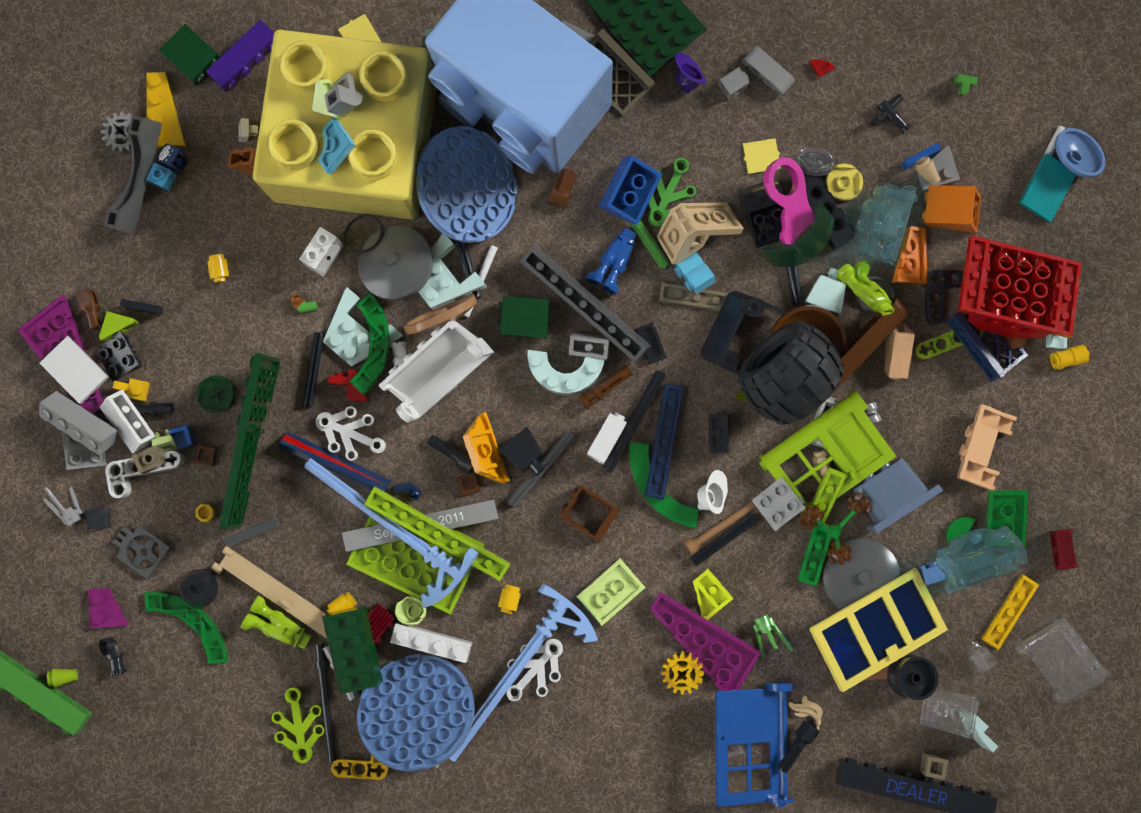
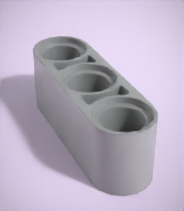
M754 46L742 59L743 65L750 67L749 70L759 79L762 78L763 82L773 91L776 90L779 96H783L795 82L790 73L758 46Z

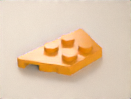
M481 413L463 435L471 464L476 474L502 484L510 482L487 413Z

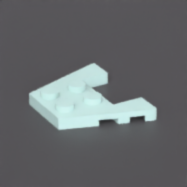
M444 234L440 236L431 249L433 253L432 273L425 286L419 291L432 310L454 302L456 298L463 295L468 296L475 290H482L487 287L476 272L459 284L441 260L456 247L449 237Z
M346 288L323 342L350 366L354 367L368 357L370 333L348 315L361 299L349 288ZM391 324L388 326L390 344L403 337Z

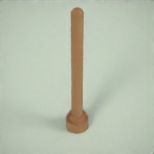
M750 502L699 537L687 539L684 541V545L693 555L699 551L698 548L701 547L702 543L757 507L753 502Z

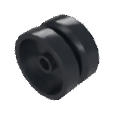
M905 655L891 663L887 670V681L890 688L895 694L904 698L924 700L929 698L938 686L939 675L937 669L930 660L924 657Z

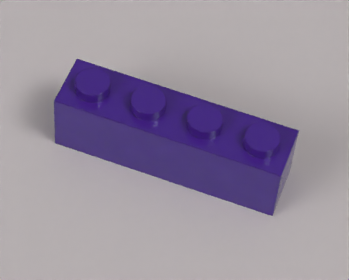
M260 19L206 72L225 92L233 90L238 84L237 81L249 75L251 68L255 64H260L265 58L264 55L272 50L274 32Z

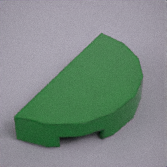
M960 517L948 525L945 536L948 546L953 552L956 553L975 519Z

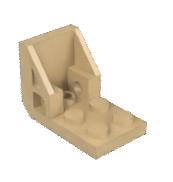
M727 202L680 203L670 210L657 235V239L671 263L679 264L702 248L710 235L741 234L744 228Z

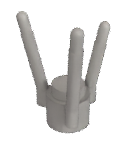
M47 487L44 488L59 510L46 498L43 501L65 525L71 527L82 520L80 515L83 512L79 507L72 487H69V491L75 507L74 510L72 507L65 510Z

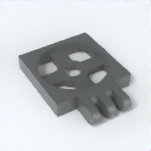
M123 525L121 530L127 534L123 535L121 532H118L116 535L122 541L120 542L116 538L112 540V543L121 548L116 557L140 575L149 579L171 549V546L141 525H138L134 532ZM138 536H149L150 538L143 545L135 541ZM156 542L160 550L159 557L152 553V548ZM129 547L134 549L137 554L132 562L127 556ZM143 548H146L148 551L146 556L141 554ZM146 559L154 564L147 569L139 567L143 560Z

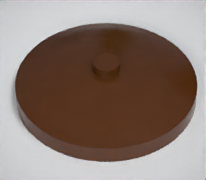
M802 305L788 310L776 321L770 333L771 335L779 328L791 322L804 321L807 325H812L823 332L835 345L838 352L847 343L844 328L838 318L830 311L814 305Z

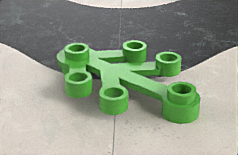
M678 158L675 161L673 167L675 172L666 190L662 179H660L656 187L661 199L659 206H657L653 195L648 203L651 210L648 214V221L652 226L660 227L663 225L671 210H665L669 203L685 197L692 198L696 194L694 186H687L686 189L673 193L681 175L688 171L689 162L685 158ZM679 164H682L685 168L683 170H679L677 166ZM692 189L694 193L689 195L687 190ZM657 214L661 216L659 221L654 219V216Z

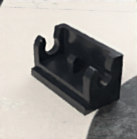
M708 414L709 453H731L730 415Z

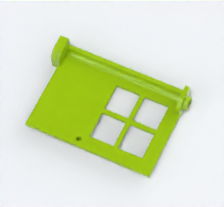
M855 389L849 391L847 397L769 452L759 455L762 460L759 464L765 472L769 470L776 481L782 477L795 495L803 500L805 507L811 505L812 501L807 503L795 486L812 474L820 484L822 480L816 471L830 461L834 460L840 470L847 475L837 496L838 498L896 457L865 414L864 410L868 406ZM818 438L830 456L813 468L800 450ZM797 453L809 471L792 482L780 467V464Z

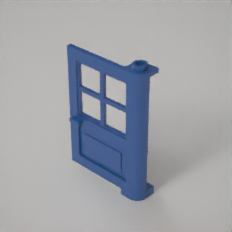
M765 682V688L715 691L717 807L771 802L774 803L775 807H785L788 803H794V799L788 797V773H783L778 769V764L787 753V691H792V683ZM769 742V763L751 765V743ZM746 744V765L728 767V745ZM770 768V789L752 791L751 769ZM747 770V791L728 793V771Z

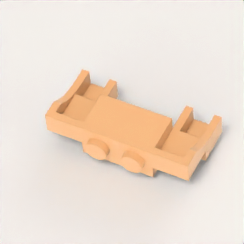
M983 404L978 406L973 424L966 429V442L962 444L959 451L961 464L957 479L972 483V485L995 490L993 484L1000 472L986 467L988 466L997 434L1010 436L1012 434V431H1010L1012 423L1016 421L1017 417Z

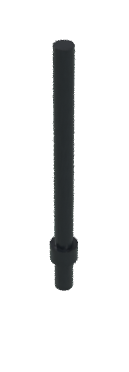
M323 644L315 645L317 658L315 667L318 669L328 762L336 761L326 676L327 659L324 658Z

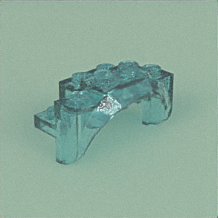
M888 182L877 184L873 192L874 197L865 200L856 226V236L859 237L857 257L885 267L896 268L897 257L912 204L918 200L916 187L912 185L898 187ZM879 240L884 241L883 246H881Z
M1007 526L998 529H986L984 527L963 533L956 538L950 539L949 546L936 550L937 566L945 574V590L949 594L1019 569V563L1021 565L1028 563L1027 553L1022 542ZM994 552H1000L1003 554L996 555Z

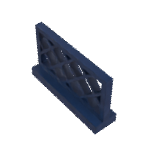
M958 311L945 321L990 382L1004 376L1006 372L1028 356L1023 347H1020L1016 350L1021 356L1018 358L1011 357L1009 343L1000 342V335L995 334V340L987 339L986 331H983V337H979L975 332V326L964 318L963 312ZM987 343L994 344V353L988 350ZM999 346L1006 347V355L999 354ZM998 358L1006 360V367L1004 369L998 363Z

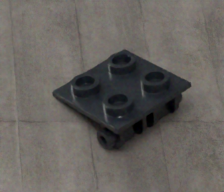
M122 331L96 349L113 383L132 369L136 370L142 367V361L135 355L137 353L136 350H132L134 346L131 345L128 335H125Z

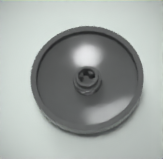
M399 225L383 228V236L378 245L368 252L360 253L358 260L359 275L365 287L377 297L390 301L407 299L418 293L429 280L433 269V253L426 239L416 230ZM380 230L366 241L362 250L368 249L376 243L380 236Z
M864 538L845 541L846 546L852 548V552L848 553L851 555L852 560L849 562L844 560V565H838V561L832 564L829 561L831 556L827 557L822 571L823 587L830 601L840 610L900 576V569L896 558L881 543ZM899 587L889 592L893 600L898 593ZM882 597L854 612V615H874L887 607Z

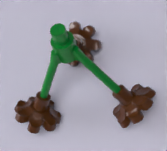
M857 493L855 497L849 496L848 508L850 513L839 525L833 524L829 526L822 522L823 513L819 512L820 508L817 505H814L813 508L810 505L806 506V512H801L800 517L803 518L800 521L801 526H806L807 529L812 530L814 525H820L829 531V535L834 538L835 542L831 543L832 549L827 550V556H831L829 561L832 564L838 561V565H844V560L848 562L852 560L851 555L848 554L852 552V548L846 546V543L843 541L839 542L838 537L841 535L842 527L853 515L857 516L860 514L865 517L872 510V506L868 504L870 502L869 499H862L861 493Z

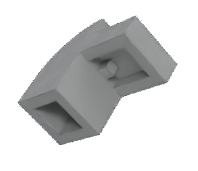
M345 73L334 83V87L324 95L327 111L338 116L348 115L361 104L363 99L362 94L356 92L353 75Z

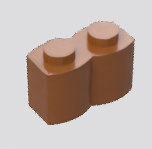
M247 147L243 150H233L229 154L228 167L247 175H253L256 149Z

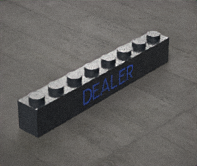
M846 757L845 760H839L835 783L839 786L950 813H995L997 799L991 796L992 792L982 789L979 792L972 791V787L960 785V788L954 787L952 782L941 780V783L934 782V778L922 775L921 779L914 777V773L903 771V774L895 772L896 769L884 766V769L876 768L877 765L865 761V764H859L857 759Z

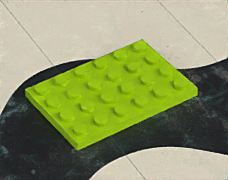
M369 516L364 528L379 525L380 523ZM451 529L456 533L462 535L463 537L469 539L470 541L476 543L477 545L484 547V543L475 540L455 529ZM417 536V537L420 538L422 541H424L425 543H427L429 546H431V547L437 546V545L431 543L430 541L424 539L423 537ZM403 540L353 550L346 564L400 591L417 597L421 601V594L424 592L429 594L427 585L431 582L436 585L439 572L438 566L432 568L431 561L428 563L424 562V556ZM438 547V552L441 553L444 551L446 553L447 559L449 557H452L454 559V564L458 562L460 564L463 563V560H461L460 558ZM471 566L452 592L432 606L451 615L474 566ZM447 574L444 583L445 589L454 580L449 574Z

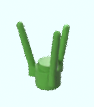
M768 614L754 620L756 625H753V629L756 634L758 650L761 651V659H764L759 631L762 634L767 633L773 648L777 650L778 647L770 632L773 628L791 652L793 651L790 643L778 629L773 619L769 618Z

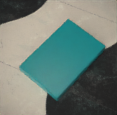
M1048 153L1044 154L1018 204L1044 221L1052 222L1076 174L1069 171L1060 161Z

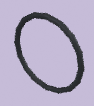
M370 214L359 215L352 219L344 231L346 247L356 253H365L375 248L383 236L381 220L375 215ZM359 218H374L380 225V236L376 243L365 250L359 251L351 248L346 240L347 231L351 224Z

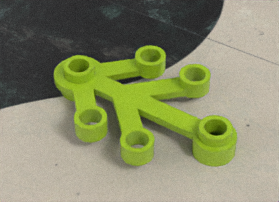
M291 687L285 692V699L291 703L294 724L287 720L280 711L273 713L271 719L275 724H280L295 735L297 744L287 738V734L284 731H278L274 739L277 743H282L293 751V758L296 762L306 763L312 758V746L325 733L324 725L317 724L313 728V734L305 743L304 734L315 718L322 714V707L320 705L312 706L309 715L302 723L299 705L302 692L297 687ZM292 691L297 693L296 698L291 697ZM314 707H317L320 710L319 714L313 713ZM275 714H279L281 716L280 721L275 720ZM317 727L322 728L321 734L316 732ZM279 733L284 735L283 740L277 738ZM300 750H305L306 756L302 757Z

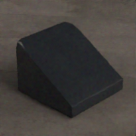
M109 508L86 510L87 529L111 527Z

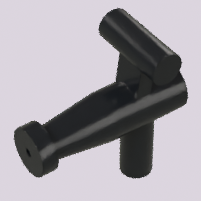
M897 94L889 103L884 99L877 106L882 113H878L871 120V125L877 126L886 116L904 134L911 125L909 123L906 124L900 114L894 109L903 100V96Z

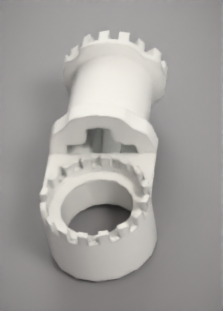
M405 341L398 342V344L397 342L390 344L393 352L392 363L394 367L404 363L403 358L406 356L405 346L407 345Z

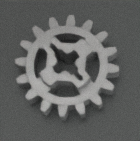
M121 111L120 116H118L116 113H113L114 118L107 117L109 122L102 124L105 127V130H101V133L105 135L102 140L107 142L106 146L112 148L116 153L119 150L122 154H125L126 149L131 153V144L127 132L132 114L128 113L126 115ZM119 128L125 132L126 137L120 133Z

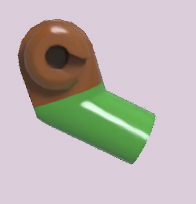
M293 294L290 297L291 305L301 313L318 310L316 301L305 302L298 294Z

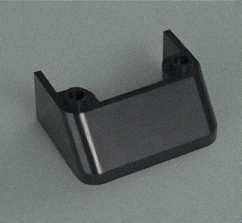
M739 291L730 292L726 296L701 348V357L705 361L739 376V371L736 370L739 357L736 352L728 348L744 315L758 317L766 309L782 316L785 311Z

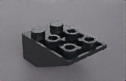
M774 180L776 189L781 193L780 184ZM763 182L737 190L755 247L759 248L780 241L779 235L782 230L781 214L784 207L769 197Z

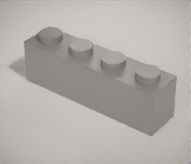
M55 391L40 402L39 416L43 420L48 421L58 430L68 434L72 439L80 442L90 451L101 455L116 443L117 430L58 391Z

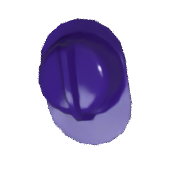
M677 53L675 55V62L678 66L675 80L685 93H690L700 84L706 83V79L699 66L691 57L684 53Z

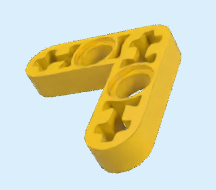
M371 755V760L338 758L333 762L331 771L336 777L381 780L388 774L389 767ZM341 762L342 766L349 767V763H352L351 774H348L349 769H344L339 773V769H336L335 766H338ZM361 763L365 766L363 774L356 773V764ZM369 764H372L371 768L373 769L381 765V769H384L385 772L378 775L377 771H371V775H368Z

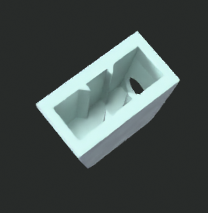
M830 268L827 277L820 275L804 301V305L822 307L836 317L841 314L846 284L838 281L837 269Z

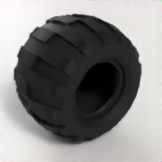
M804 321L791 322L773 332L752 351L739 371L738 382L746 399L759 414L780 425L792 424L811 414L830 397L842 379L844 364L840 360L841 356L835 345L823 332L812 325H807Z

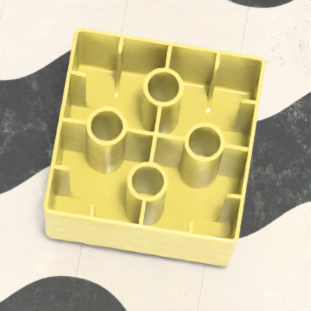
M276 30L270 56L253 180L276 203L409 220L417 219L420 202L416 192L415 171L419 155L430 138L436 87L428 78L429 73L434 68L429 51L423 47ZM345 73L353 75L356 92L361 93L363 99L361 104L352 110L348 116L334 118L339 120L356 146L332 174H328L319 163L318 158L323 149L321 131L333 117L312 111L315 83L318 80L330 79L334 86L338 79Z

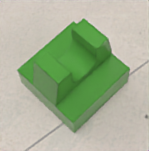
M963 74L956 75L954 84H959L958 94H968L970 87L977 85L978 77Z

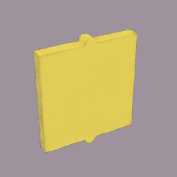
M365 14L355 20H350V23L338 29L344 38L381 42Z
M775 138L743 143L744 161H746L748 174L765 172L766 167L771 162L779 159L780 152L777 150Z

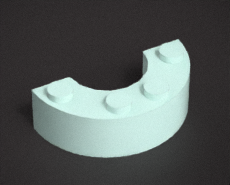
M528 350L529 367L536 381L548 391L560 395L577 394L589 388L598 379L604 364V359L585 357L583 365L578 370L563 374L550 366L547 352Z

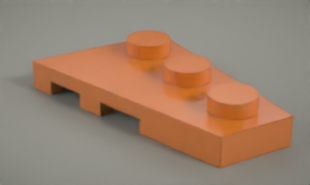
M913 226L906 228L892 283L927 285L926 228Z

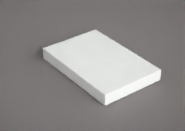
M69 336L40 362L79 404H82L109 378Z

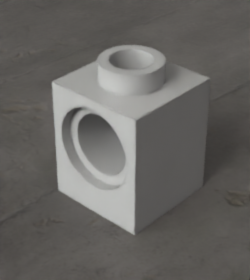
M738 67L721 78L718 86L727 99L730 100L748 87L749 77Z

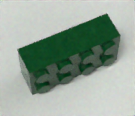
M366 605L324 615L322 620L339 693L344 694L379 686L383 682Z

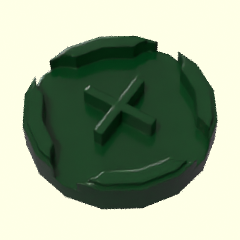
M212 375L199 384L196 398L204 410L210 413H221L232 406L235 400V389L227 378L220 375Z

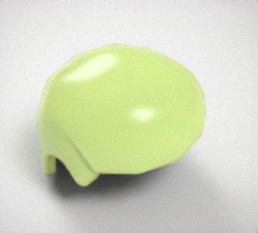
M405 597L396 604L395 615L402 624L415 626L425 618L426 607H423L422 601L417 597Z

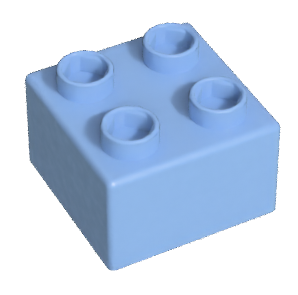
M456 0L425 40L435 66L429 73L428 78L442 92L438 97L439 103L466 126L474 127L480 118L491 124L498 135L503 138L498 145L500 150L516 165L529 173H535L541 164L554 173L560 172L612 106V60L533 0Z

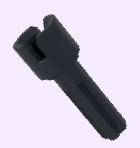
M435 435L428 439L427 444L454 460L456 467L468 474L472 473L474 468L467 450L461 452Z
M803 720L795 732L797 738L778 764V769L783 773H788L807 744L812 745L820 733L817 728Z

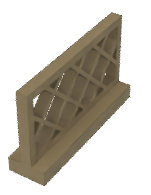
M602 28L597 33L598 36L590 44L595 46L599 42L603 46V54L616 60V68L612 70L616 71V81H612V84H616L615 94H612V97H615V102L612 100V106L624 116L656 85ZM618 71H627L629 73V81H618ZM618 84H629V94H618ZM631 84H640L643 90L639 94H631ZM628 97V105L622 110L618 106V98Z

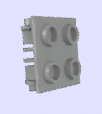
M62 432L66 470L107 465L105 452L98 455L80 442L72 439L68 434Z
M782 477L752 500L775 531L805 509L803 500L795 495Z

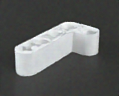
M177 451L165 452L166 460L173 459L174 457H177V460L174 463L166 462L165 465L146 474L133 470V465L135 464L133 458L109 463L106 467V477L110 495L114 498L128 497L132 490L130 478L181 468L185 463L184 455ZM151 455L147 456L148 462L152 460ZM116 466H119L121 471L120 474L116 476L114 473V469ZM119 485H122L124 488L122 494L117 492Z

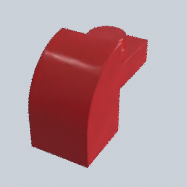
M349 369L348 377H346V373H334V376L329 375V384L347 386L346 400L368 402L369 392L363 397L350 383V380L358 373L357 371Z

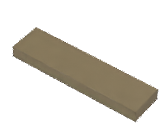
M661 282L658 302L720 311L729 293L705 289L696 294L693 290L690 292L686 286Z

